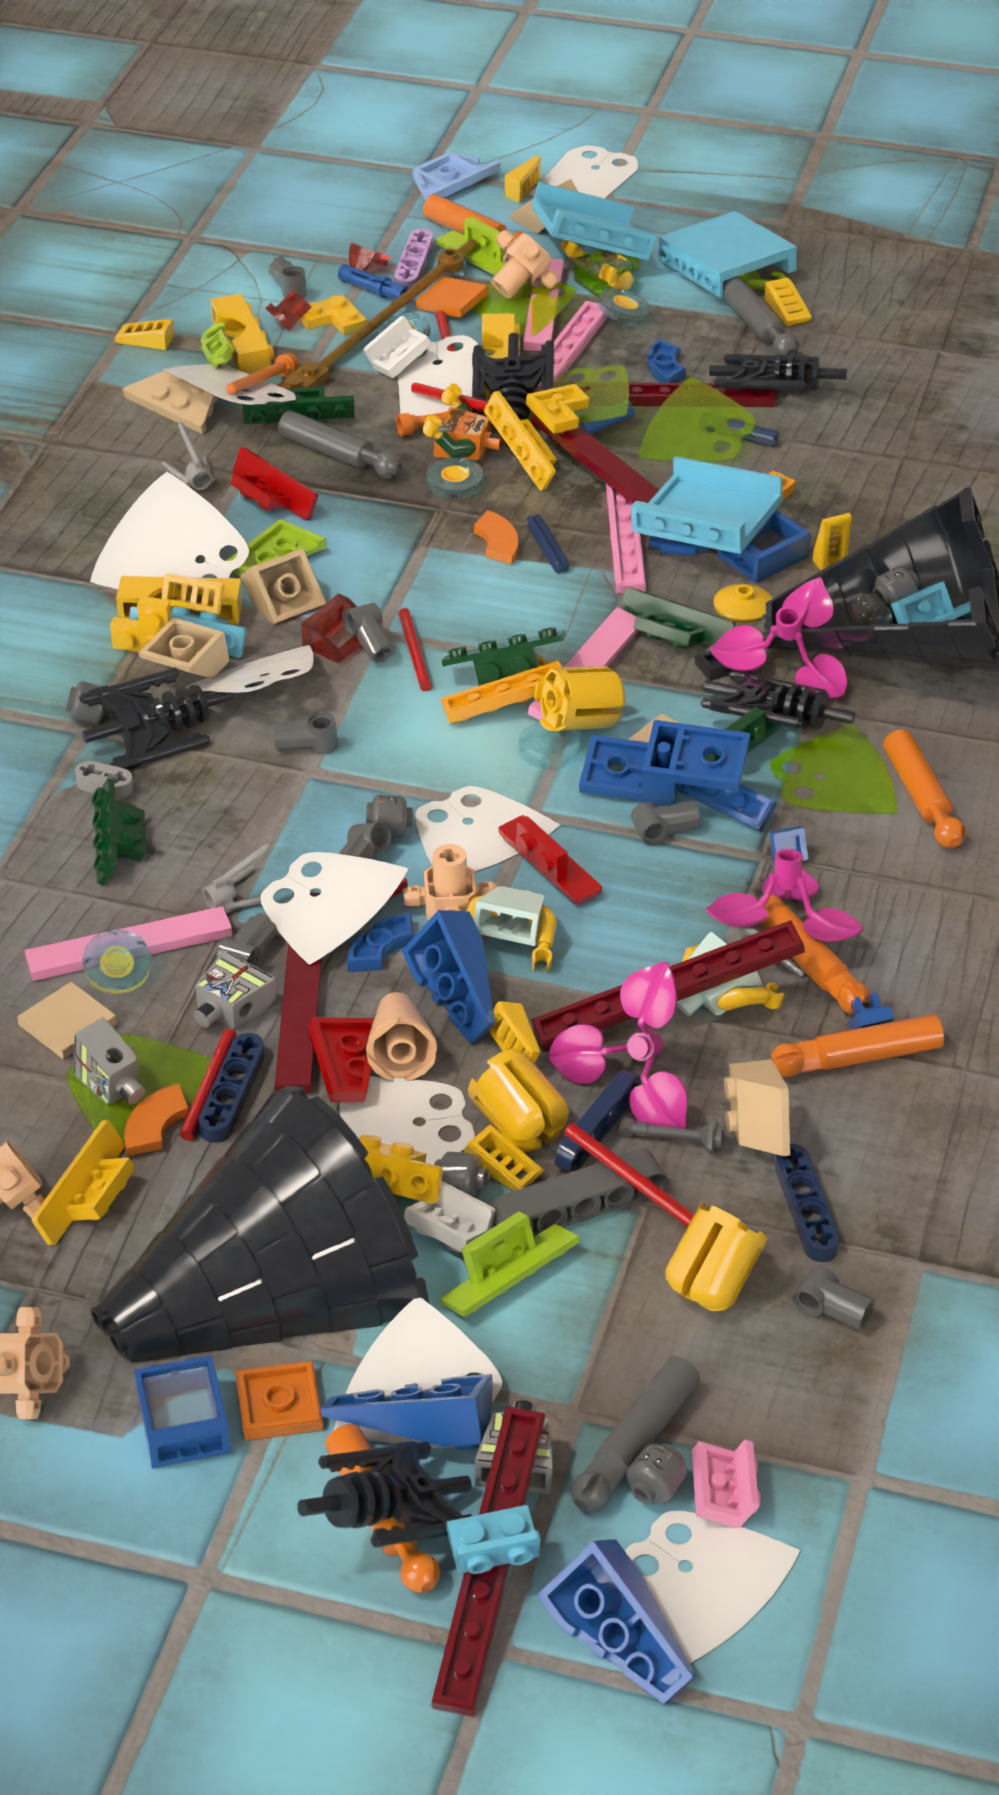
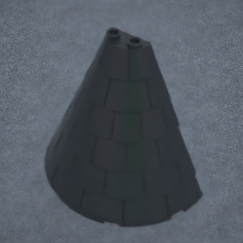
M971 487L964 488L961 492L940 505L932 506L875 542L864 545L838 562L829 565L800 584L766 602V614L762 615L763 624L766 631L762 632L763 640L766 641L771 632V627L776 625V614L782 608L786 598L800 586L820 577L833 602V616L821 628H806L802 625L801 634L806 651L812 652L817 650L853 656L854 654L886 660L897 659L929 665L940 664L999 672V573L989 540H983L985 533L981 523L982 518ZM901 566L908 571H913L917 575L920 582L918 591L944 581L953 608L970 601L971 617L963 619L960 616L956 620L898 624L894 612L880 607L874 598L873 588L875 587L876 578L894 567ZM886 615L891 623H887L885 620L881 622V619ZM778 634L775 635L770 646L767 647V649L775 647L799 650L795 639L786 641L780 638Z
M287 1086L274 1092L267 1099L253 1120L244 1127L225 1154L216 1161L194 1192L186 1197L162 1231L155 1235L131 1269L124 1272L101 1302L90 1309V1312L99 1329L105 1328L109 1333L114 1349L119 1354L124 1352L131 1363L180 1355L229 1350L232 1347L282 1342L284 1337L378 1327L382 1325V1322L392 1321L413 1299L422 1298L429 1303L425 1279L422 1277L417 1278L416 1270L412 1263V1260L418 1257V1253L404 1216L384 1177L381 1176L373 1179L371 1168L365 1159L368 1156V1151L347 1123L320 1097L308 1099L304 1088Z

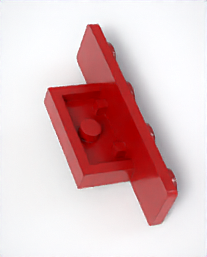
M244 447L239 449L230 484L239 489L242 496L259 502L258 506L264 510L274 511L275 508H285L291 510L304 520L311 519L318 500V493Z
M521 815L499 826L498 833L574 904L579 905L602 893V885L568 855V852L530 817Z

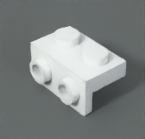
M400 316L364 348V351L373 369L394 378L414 359L421 356L432 344L428 336L413 330L407 318Z
M441 1181L439 1201L434 1204L420 1201L407 1207L404 1219L407 1224L415 1227L419 1234L433 1237L445 1243L449 1250L462 1253V1247L491 1229L496 1211L486 1203Z

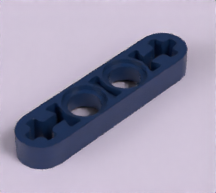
M240 1034L233 1040L199 1116L200 1134L205 1141L211 1143L223 1142L230 1137L265 1056L263 1039L257 1034ZM248 1051L247 1059L243 1058V1053ZM235 1071L246 1073L242 1078H232L229 1076L230 1073ZM223 1096L236 1098L231 1103H221L218 1101ZM218 1115L221 1117V1122L216 1124Z
M624 1069L618 1072L576 1125L601 1142L630 1106V1093L635 1087L641 1085V1077ZM566 1136L557 1150L555 1166L567 1172L579 1170L591 1154Z
M790 1144V1155L781 1156L776 1154L775 1171L804 1252L814 1261L827 1262L835 1258L838 1253L839 1234L809 1153L800 1145ZM790 1160H792L794 1164H798L797 1171L793 1172V1166ZM803 1184L810 1187L811 1190L806 1193H799L793 1190L792 1187ZM807 1211H813L820 1214L821 1218L808 1220L802 1214ZM821 1233L820 1238L823 1245L816 1241V1234Z

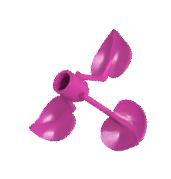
M820 577L800 586L786 598L782 608L776 614V625L771 627V632L766 641L763 642L762 633L758 629L742 625L730 629L715 644L710 646L712 655L722 665L735 671L749 672L758 669L766 662V652L763 648L770 646L776 634L786 641L795 639L802 659L806 666L801 667L796 672L795 683L827 690L829 700L840 698L847 689V677L842 664L828 654H820L811 662L802 640V625L806 628H821L833 616V602Z
M782 849L776 852L774 873L770 874L764 881L762 888L764 896L759 901L748 894L731 893L716 899L710 906H706L707 913L724 924L735 927H750L760 924L768 918V911L763 907L767 905L771 894H775L779 898L787 900L790 898L803 900L806 914L809 919L804 921L803 928L809 936L817 940L840 941L863 932L861 923L841 910L823 908L817 913L813 911L809 898L818 893L819 885L811 875L803 870V855L794 849Z
M660 962L631 974L624 981L620 991V999L624 1011L631 1017L639 1018L637 1024L643 1032L632 1035L627 1044L602 1048L603 1035L598 1028L586 1024L572 1026L563 1031L554 1040L549 1051L550 1062L566 1079L577 1084H590L602 1076L606 1068L603 1054L628 1051L633 1059L637 1061L646 1060L641 1075V1081L644 1085L635 1087L629 1096L630 1107L634 1116L639 1122H648L650 1125L687 1129L688 1096L680 1078L672 1073L662 1071L654 1073L648 1079L652 1065L656 1063L655 1057L661 1054L664 1046L662 1037L653 1028H660L669 1023L675 1013L677 1003L676 984L672 970L667 962Z

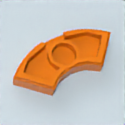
M487 510L474 524V534L482 537L488 543L486 557L512 565L518 554V534L508 520Z
M180 1084L171 1085L154 1092L141 1101L132 1111L124 1132L127 1157L161 1150L162 1137L167 1128L176 1121L187 1118L188 1106Z

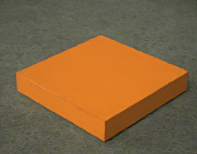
M442 277L415 300L416 309L433 313L442 310L448 316L462 318L489 294L488 285Z
M313 1361L235 1371L244 1441L323 1431Z

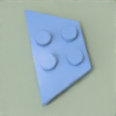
M448 152L413 168V179L425 201L432 194L444 198L500 172V162L493 160L490 164L479 163V157Z

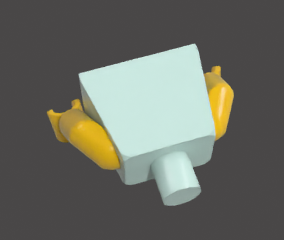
M499 886L486 895L478 896L471 900L466 911H470L481 935L532 946L537 944L539 947L532 952V970H535V963L538 961L547 963L546 973L551 970L552 952L549 948L553 947L557 919L550 908L544 906L545 896L528 890Z
M710 932L701 944L688 947L685 950L682 961L727 944L713 932ZM755 971L679 1000L676 1005L688 1017L701 1005H704L714 1015H721L729 1010L755 1004H763L769 1009H779L782 1006L785 994L783 992L777 993L778 985L774 982L767 983L765 988L761 987L763 985L758 972Z

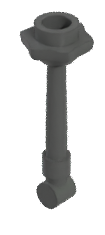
M625 1117L621 1120L618 1134L624 1138H629L632 1134H636V1136L642 1137L650 1135L701 1140L708 1152L715 1154L716 1148L722 1149L725 1128L719 1126L716 1119H711L709 1124L702 1131L650 1125L648 1122L635 1123L633 1119Z

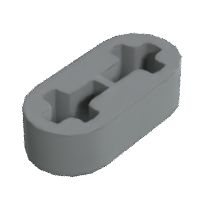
M84 761L79 763L74 770L76 786L83 791L94 793L97 787L101 788L106 779L110 778L114 780L115 799L128 797L133 792L132 774L126 769L96 761Z

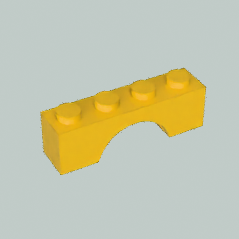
M242 294L210 299L213 325L218 322L226 323V327L222 328L227 336L235 338L231 340L235 351L232 353L234 367L247 374H252L271 366V361L274 360L273 347L271 344H267L265 331L260 330L259 320L257 316L253 317L251 304L246 303Z
M482 314V349H485L487 353L493 354L488 357L495 359L508 357V335L510 333H517L519 335L520 356V324H514V314ZM485 385V395L483 396H492L491 392Z
M121 576L116 597L118 617L129 619L130 608L137 606L141 596L162 599L164 577ZM199 578L225 584L221 614H219L218 618L228 619V624L239 625L242 609L241 579ZM177 583L176 598L179 599L182 583ZM188 585L186 598L188 601H191L193 585ZM199 587L197 603H202L204 587ZM210 588L208 605L213 606L215 589Z

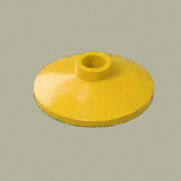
M734 584L726 586L716 593L714 608L719 615L728 620L740 623L756 622L762 620V615L766 614V602L773 598L761 587L750 584Z

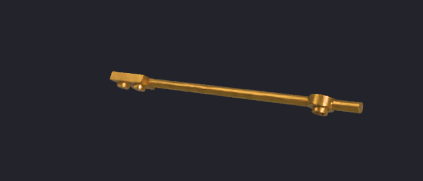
M469 239L457 250L454 248L443 250L438 254V265L321 361L315 363L307 360L277 386L282 388L321 386L330 378L329 367L444 273H455L462 270L464 267V257L477 247L476 241Z

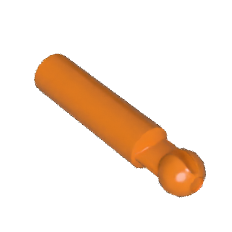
M436 194L429 196L423 206L425 218L463 235L464 220L471 216L500 232L503 230L507 231L506 225ZM516 232L512 235H514V239L517 240L523 232Z
M904 729L890 733L883 742V749L924 821L928 824H936L933 831L935 840L944 848L952 849L960 846L966 836L965 826L958 818L950 817L953 812V805L914 737L908 730Z
M771 894L767 905L763 907L768 911V918L758 925L763 930L792 920L804 944L805 953L794 956L791 959L822 990L828 991L837 1000L844 1012L856 1015L851 1007V1002L856 997H860L862 1005L865 1008H869L871 992L868 987L858 982L848 972L847 965L823 941L809 936L803 928L804 922L777 895Z
M931 1014L817 1036L814 1040L793 1044L782 1043L772 1050L770 1059L773 1060L782 1077H793L799 1073L822 1069L826 1071L939 1049L944 1044V1033L938 1016Z
M354 1424L337 1428L325 1441V1449L329 1455L372 1449L358 1425ZM355 1466L353 1470L343 1467L339 1473L343 1476L356 1471H371L374 1467L361 1468ZM392 1517L370 1527L372 1531L379 1528L391 1530L392 1526L403 1528L405 1524L398 1523ZM419 1541L382 1547L387 1555H399L403 1563L400 1569V1577L402 1583L408 1589L416 1593H426L432 1590L439 1582L441 1573L439 1562L433 1556L419 1551L416 1546Z

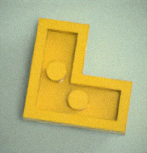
M344 295L332 296L330 299L306 304V306L296 308V318L307 330L332 323L344 336L355 333L367 323V319Z
M576 384L527 394L526 405L553 434L563 433L578 428L579 418L574 412L588 408L589 397Z
M141 596L137 602L139 620L113 617L110 623L113 648L140 652L172 619L170 600Z

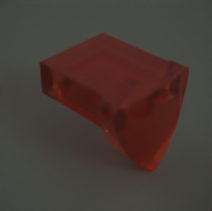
M355 243L350 244L349 265L351 267L366 271L374 262L387 266L390 258L389 255Z
M292 290L277 307L270 303L265 309L283 328L290 331L311 306L296 291Z

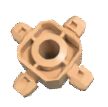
M503 230L497 236L496 241L503 250L507 249L503 257L505 265L491 280L494 288L509 299L525 282L533 285L538 279H541L540 283L552 289L559 281V278L552 269H547L553 260L550 254L529 235L522 233L515 240L514 235Z
M446 844L436 848L433 852V866L424 871V887L416 885L404 888L403 902L404 905L409 907H420V905L425 904L426 919L430 920L438 910L466 911L473 898L486 895L497 888V884L494 882H480V884H476L474 869L467 865L465 850L458 845Z
M7 1139L0 1145V1205L5 1202L6 1205L13 1209L22 1202L24 1204L22 1209L32 1218L45 1200L41 1193L38 1195L35 1193L42 1186L43 1181L17 1147Z
M20 1307L16 1319L18 1333L0 1334V1393L18 1394V1400H15L18 1419H38L41 1408L39 1393H56L63 1383V1373L70 1367V1356L63 1351V1342L57 1333H39V1326H42L41 1312L38 1307Z

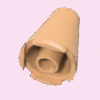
M400 992L390 993L384 996L379 1003L367 1040L366 1054L368 1063L375 1073L387 1080L394 1081V1077L406 1078V1081L414 1080L425 1074L434 1064L437 1041L434 1033L411 998Z

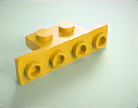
M500 391L493 392L484 409L485 414L540 491L546 490L556 472L553 467L557 460L529 419L520 420Z
M110 1120L101 1121L32 1217L33 1224L47 1245H56L72 1221L101 1219L108 1212L109 1206L118 1193L125 1188L128 1179L136 1168L130 1158H117L124 1149L125 1144Z
M360 1135L359 1140L368 1151V1156L365 1159L371 1168L373 1179L383 1176L392 1194L432 1204L439 1201L443 1169L441 1166L426 1163L427 1153L415 1151L414 1146L408 1143L395 1142L390 1145L381 1143L382 1138L378 1136Z

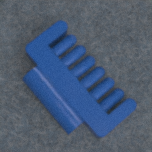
M650 536L649 547L660 549L661 554L695 556L696 551H708V547Z

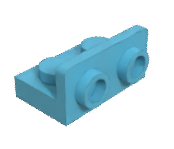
M528 1505L447 1522V1533L458 1574L465 1572L480 1574L490 1570L493 1566L507 1563L522 1565L535 1557H539L541 1539L539 1532L534 1530Z

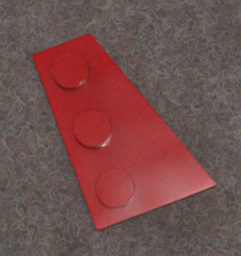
M311 1017L308 1029L330 1102H365L371 1071L366 1054V1044L375 1018Z

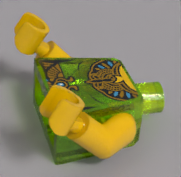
M563 240L560 248L565 251L566 255L574 259V281L601 301L606 302L614 296L625 294L633 286L634 271L640 268L638 258L632 256L624 257L620 253L608 250L586 253L578 247L579 243Z

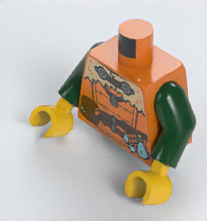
M451 383L442 393V401L447 405H453L455 408L450 407L442 420L436 415L430 414L424 421V434L429 437L434 436V457L480 460L486 448L501 450L503 438L500 433L490 432V419L473 413L465 402L461 403L458 398L462 394V390L457 384Z

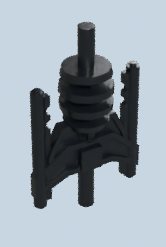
M510 333L508 335V357L498 359L486 356V350L482 349L480 345H475L472 352V397L484 400L482 396L485 395L486 385L491 394L500 391L520 420L530 419L531 409L526 405L527 394L534 392L540 382L541 391L553 389L554 342L551 340L546 341L545 345H541L540 353L530 357H520L519 335L517 333ZM471 409L475 414L484 415L482 411Z
M726 354L724 356L726 363H736L739 366H709V376H730L729 379H717L714 383L717 388L782 389L805 392L807 384H812V391L818 390L820 379L847 380V369L820 368V357L807 356L806 354H801V356H795L794 354L788 356Z
M176 667L112 686L106 685L81 694L79 700L83 704L88 703L89 707L101 704L114 716L115 722L82 731L84 742L89 743L121 733L126 744L125 754L114 757L110 765L130 770L140 767L141 764L208 745L210 742L209 736L206 734L201 735L200 732L192 734L191 738L181 737L178 742L174 740L162 742L169 734L168 723L173 731H181L183 723L187 728L195 727L196 717L200 723L209 719L208 707L234 700L233 692H214L204 695L199 685H190L189 693L185 687L176 688L175 696L171 691L164 692L161 703L158 697L153 698L152 693L142 692L149 690L150 686L153 685L159 687L163 682L167 684L176 682V677L180 674L179 669H176Z
M735 670L729 673V677L732 681L743 683L740 687L706 680L703 687L704 692L725 697L719 700L704 698L700 703L702 708L737 716L745 715L756 706L766 711L765 722L796 729H805L811 722L812 730H819L822 728L825 719L853 724L856 715L853 711L830 707L827 690Z
M429 1442L397 1443L396 1446L321 1456L318 1461L319 1466L322 1469H330L331 1472H339L343 1467L349 1470H353L355 1466L374 1468L371 1471H356L330 1479L324 1487L322 1497L299 1500L297 1510L302 1517L325 1513L326 1518L334 1527L344 1529L372 1526L394 1517L398 1523L405 1524L403 1528L398 1526H392L391 1530L379 1528L374 1529L370 1542L373 1547H384L448 1536V1521L471 1517L472 1514L461 1515L442 1496L469 1492L472 1482L467 1475L432 1480L429 1474L420 1466L419 1460L428 1459L431 1451Z

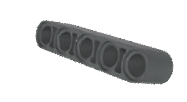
M639 1149L618 1156L662 1190L667 1186V1176L649 1150ZM600 1162L504 1194L492 1201L490 1206L496 1211L493 1219L495 1226L518 1211L529 1216L533 1237H535L553 1224L564 1228L649 1198Z

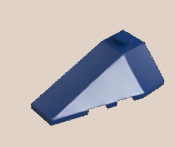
M438 910L403 948L402 953L418 984L425 985L431 991V999L436 1004L443 1005L449 1012V1019L471 1044H476L495 1024L483 940L470 911Z
M492 1374L444 1378L441 1379V1385L430 1389H422L418 1387V1383L406 1384L403 1388L396 1389L391 1392V1395L386 1396L385 1392L380 1389L332 1396L321 1407V1415L422 1442H429L430 1444L442 1447L455 1446L456 1450L459 1451L478 1448L479 1444H481L491 1419L493 1377Z
M616 1539L591 1542L537 1594L561 1629L571 1636H577L592 1647L591 1651L600 1658H606L624 1671L626 1677L661 1703L667 1704L697 1677L642 1574Z

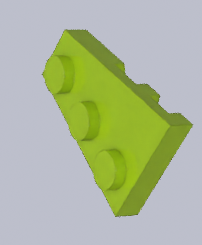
M279 519L247 544L249 549L247 559L241 567L234 569L231 573L240 577L241 574L251 567L302 548L306 556H309L327 548L326 538ZM236 552L226 561L234 560L237 557L238 552Z

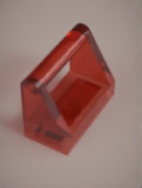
M338 593L301 623L303 646L310 645L314 653L336 663L343 661L361 646L357 636L351 637L339 648L329 638L344 626V610L358 606L348 597Z

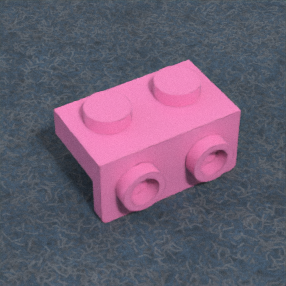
M744 1440L735 1451H731L699 1441L692 1449L696 1516L733 1527H741L751 1515L757 1512L761 1501V1494L757 1488L756 1472L758 1461L754 1455V1444L752 1441Z

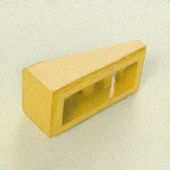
M540 156L533 157L505 175L506 198L519 203L538 183L541 173Z
M789 278L766 283L765 301L787 326L811 321V314Z
M164 319L124 324L115 337V343L166 350L175 336L174 321Z
M850 513L822 520L812 559L820 570L848 556L852 521Z
M167 573L164 576L162 599L170 600L171 606L221 614L225 584ZM177 583H182L180 599L176 598ZM188 585H193L191 601L186 600ZM199 587H204L202 603H197ZM210 588L215 589L213 606L208 605Z
M498 1002L493 1010L495 1024L490 1028V1034L502 1051L514 1049L517 1053L526 1052L535 1063L541 1051L524 1007L520 1003Z
M491 1124L469 1141L464 1150V1153L479 1155L483 1161L484 1168L489 1169V1176L513 1191L530 1186L544 1173V1169L513 1145ZM500 1156L503 1160L499 1162L496 1158ZM512 1163L515 1167L509 1171L506 1166ZM521 1170L527 1172L528 1174L521 1180L516 1177Z

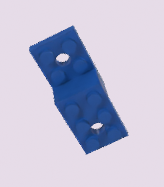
M654 720L649 743L591 735L579 782V793L672 805L675 804L679 784L739 792L750 743V733ZM709 754H715L720 759L710 762L705 760L704 757ZM614 764H620L625 767L622 771L618 772L609 769Z

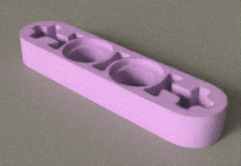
M416 229L410 233L395 271V283L406 285L410 288L422 278L433 248V233L430 230Z

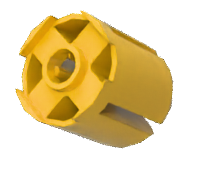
M606 666L550 668L546 675L539 676L535 687L534 699L540 700L541 711L544 717L539 719L540 723L545 729L552 732L610 728L621 719L626 695L622 679L611 668Z
M508 1049L489 1059L487 1063L490 1068L482 1074L477 1083L473 1078L470 1081L468 1087L470 1099L492 1126L522 1152L526 1153L541 1149L542 1141L538 1136L546 1145L550 1144L560 1135L567 1123L569 1115L567 1101L526 1052L517 1053L514 1049Z
M702 1201L666 1267V1280L675 1292L692 1302L698 1303L707 1310L726 1311L734 1305L769 1237L761 1231L756 1233L748 1229L749 1226L742 1223L740 1219L713 1205L710 1208Z

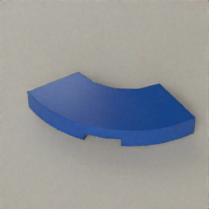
M658 339L649 350V372L659 383H678L686 377V368L677 362V359L680 357L681 348L661 339Z
M412 913L385 918L374 923L373 928L364 935H358L348 953V972L382 970L383 962L389 954L401 947H405L413 939Z

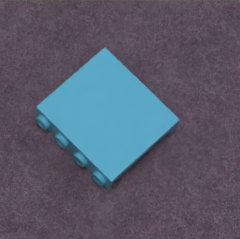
M542 182L538 183L531 207L551 237L649 260L657 236L654 232L634 228L631 225L630 220L635 208L633 205Z
M736 211L659 236V260L718 297H723V281L773 264L787 273L797 270V246Z
M675 456L673 458L674 474L649 503L635 501L631 506L632 532L741 554L781 505L782 477Z

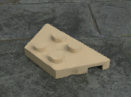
M166 371L159 372L122 389L125 398L177 423L181 421L184 426L200 434L206 432L207 427L205 423L207 417H211L214 410L213 404L218 399L217 396Z

